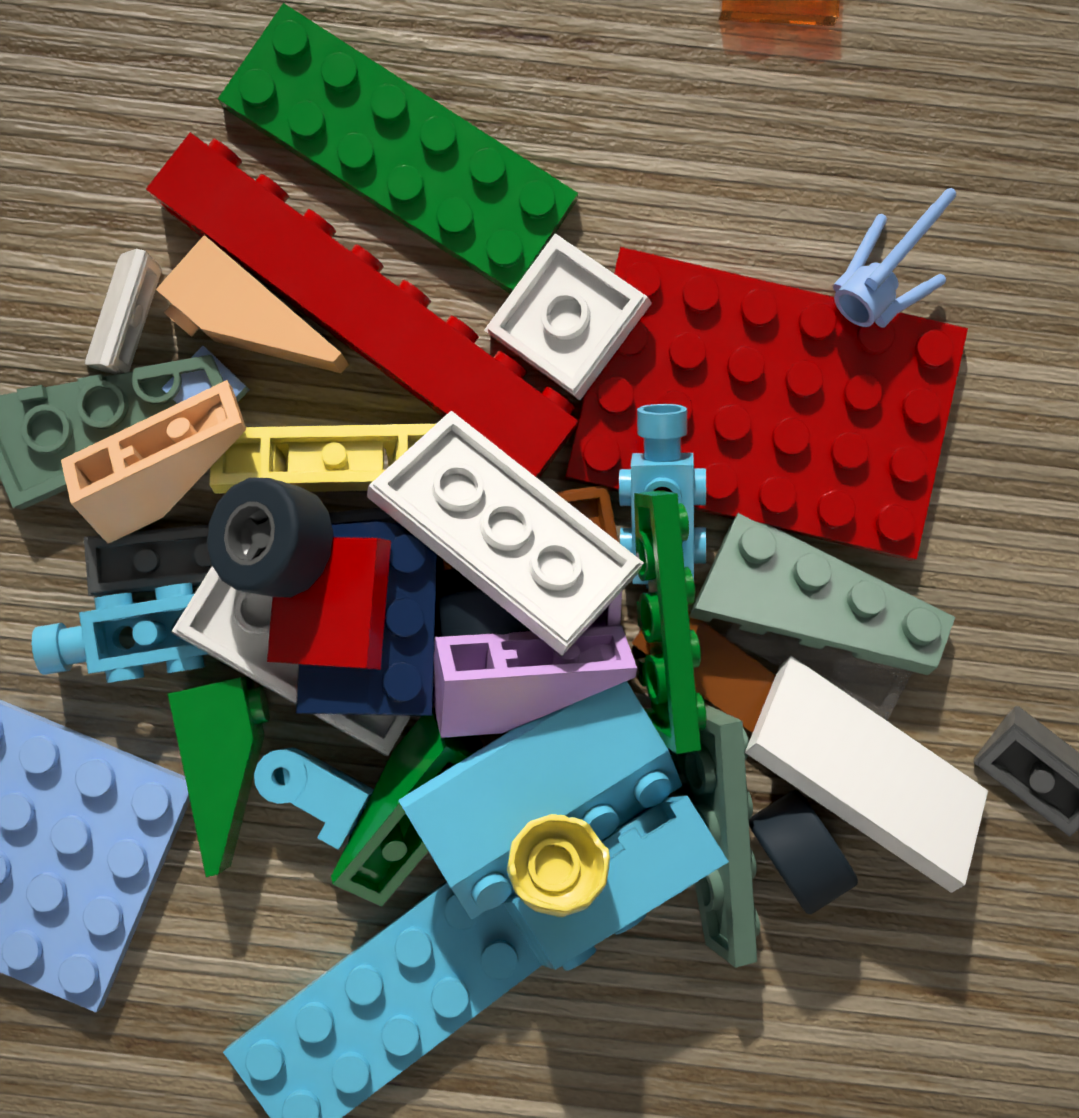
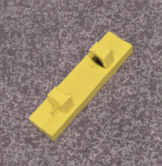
M436 424L246 427V431L210 467L209 485L215 494L226 493L232 486L248 478H272L302 487L309 492L368 491V486L385 471L384 449H386L388 466H391Z

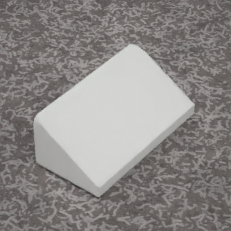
M134 249L122 253L117 261L85 360V364L91 368L114 375L130 371L162 272L161 266L146 251Z

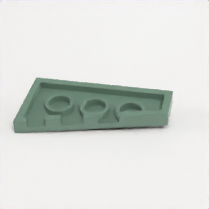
M705 704L706 727L704 730H699L701 750L680 754L672 751V757L677 773L684 774L692 804L729 861L696 882L695 887L706 946L737 968L757 962L756 937L760 933V920L754 907L752 879L756 875L757 866L754 853L750 848L749 819H751L753 814V803L747 789L745 760L748 757L745 751L749 741L743 728L742 720Z

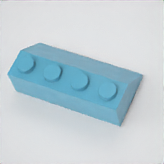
M626 681L512 729L398 801L450 888L472 920L486 910L500 906L515 892L507 873L510 846L528 822L550 814L565 815L568 818L575 817L587 822L598 838L603 840L610 836L618 826L643 810L662 803L670 793L680 788L682 783L668 748Z

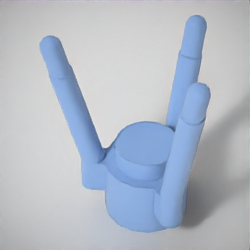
M948 188L942 193L882 263L875 262L869 266H864L887 222V217L884 214L876 216L846 272L833 285V289L836 292L834 296L835 304L847 320L861 327H869L875 322L878 326L884 328L899 312L945 284L946 277L938 274L896 298L895 290L898 288L899 283L892 271L956 197L954 189Z

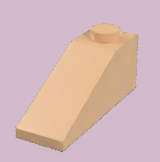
M205 235L156 288L171 304L164 314L191 337L200 329L214 342L337 373H342L349 366L340 351Z
M226 380L61 460L71 505L108 544L163 518L246 431V426L230 383Z

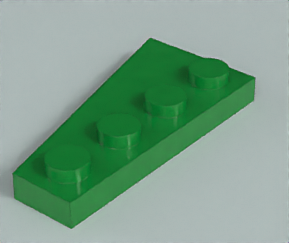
M659 490L634 493L636 557L644 562L638 576L642 581L648 580L649 592L642 593L639 602H637L638 626L642 630L645 640L650 643V655H647L646 658H639V683L642 687L647 686L651 699V708H644L667 748L676 754L701 750L699 730L705 729L707 716L704 700L695 689L694 668L700 665L701 650L697 634L694 630H690L688 605L694 603L695 585L690 569L684 567L682 542L687 541L689 536L687 511L682 503H678V493Z

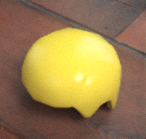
M550 814L528 822L512 841L507 866L508 877L515 893L524 904L535 912L562 918L587 909L604 890L610 865L609 849L601 842L587 822L575 817L568 818L565 815Z

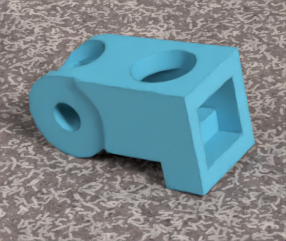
M294 747L274 750L264 755L257 763L254 772L255 786L261 796L267 801L276 804L290 802L325 822L317 838L338 850L348 843L374 790L313 755Z

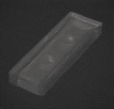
M732 622L723 636L732 643L778 668L790 656H793L886 721L890 717L913 673L912 671L854 658L851 651L827 645L823 649L798 644V638L767 631L764 635L740 630L739 624Z

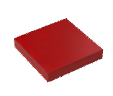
M333 537L331 556L324 572L308 590L290 598L272 597L267 662L381 670L391 540Z

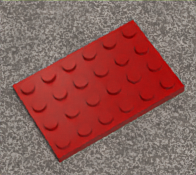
M620 247L614 274L646 295L652 304L585 393L565 479L592 486L603 485L607 486L609 490L619 492V470L631 469L632 453H644V438L637 434V409L651 404L682 405L687 408V434L681 437V453H693L694 468H706V505H694V510L731 519L735 518L739 513L753 521L768 524L778 530L908 561L917 560L968 328L901 312L884 328L878 326L875 322L869 327H861L847 320L841 314L833 296ZM658 487V488H656V489L653 490V491H658V490H659V491L672 492V491H671L669 488H667V487Z

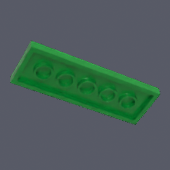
M285 3L281 5L218 97V101L224 109L509 294L512 293L547 243L557 232L578 200V192Z

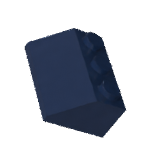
M365 522L332 525L333 537L391 540L381 670L298 664L296 713L432 716L437 554L399 523Z

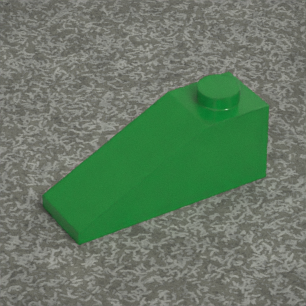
M240 677L168 694L206 877L218 875L232 864L254 772L265 736L262 723L269 722L270 720L269 705L265 691L262 686L255 687L253 679L249 677Z
M433 707L432 716H421L393 750L331 875L333 885L381 907L386 903L428 852L398 800L482 749L483 745L478 735L441 738L435 708Z

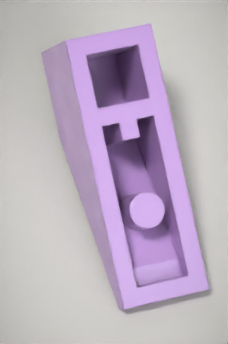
M622 625L588 628L563 656L532 631L513 632L505 635L479 634L435 637L432 698L440 737L505 733L635 678L637 666Z

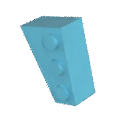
M688 796L666 798L662 803L643 810L621 824L610 836L601 840L608 847L610 855L607 883L604 890L587 909L561 918L535 912L524 904L515 892L508 897L503 905L542 966L554 970L562 966L565 971H569L581 965L594 955L596 944L614 933L618 935L631 929L646 917V913L680 894L694 883L729 862Z

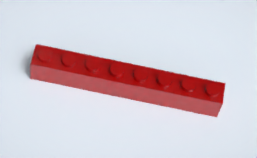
M191 132L187 135L146 188L161 208L200 237L205 235L244 270L438 415L445 417L450 411H453L532 475L540 479L577 430L578 420L570 415L575 407L566 398L549 387H546L542 393L523 380L527 372L520 364L501 351H498L494 357L489 355L475 344L479 336L468 325L450 315L446 322L427 308L431 300L408 281L402 280L398 286L380 273L384 268L383 264L363 247L355 244L351 250H348L332 238L336 230L316 212L307 209L304 215H301L285 203L289 195L269 177L260 174L256 180L251 178L238 168L242 160L222 142L213 138L209 145H207Z

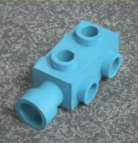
M676 404L641 406L637 409V434L644 438V453H632L631 469L619 470L620 506H631L632 528H620V544L636 556L634 493L649 492L658 487H667L672 492L678 493V503H682L687 511L689 536L687 541L682 542L684 567L690 569L694 579V564L706 563V527H694V505H706V468H694L693 453H681V437L687 434V408L685 406ZM638 574L633 578L632 584H645L646 588L649 589L648 580L642 581Z
M192 583L155 588L156 600L134 604L132 593L94 598L96 610L79 612L81 626L67 628L63 623L35 627L32 633V652L37 669L42 675L70 671L73 664L86 662L88 674L105 672L107 683L143 678V665L166 662L167 673L204 668L203 656L209 654L171 633L194 596ZM127 626L133 629L132 634L136 641L130 649L124 648L119 641L121 630Z

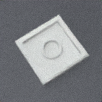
M554 234L484 330L571 395L581 400L652 302L636 288L557 234Z

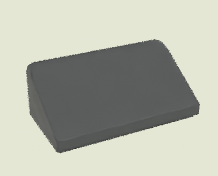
M1015 706L975 756L974 763L1071 837L1079 829V752L1022 708Z

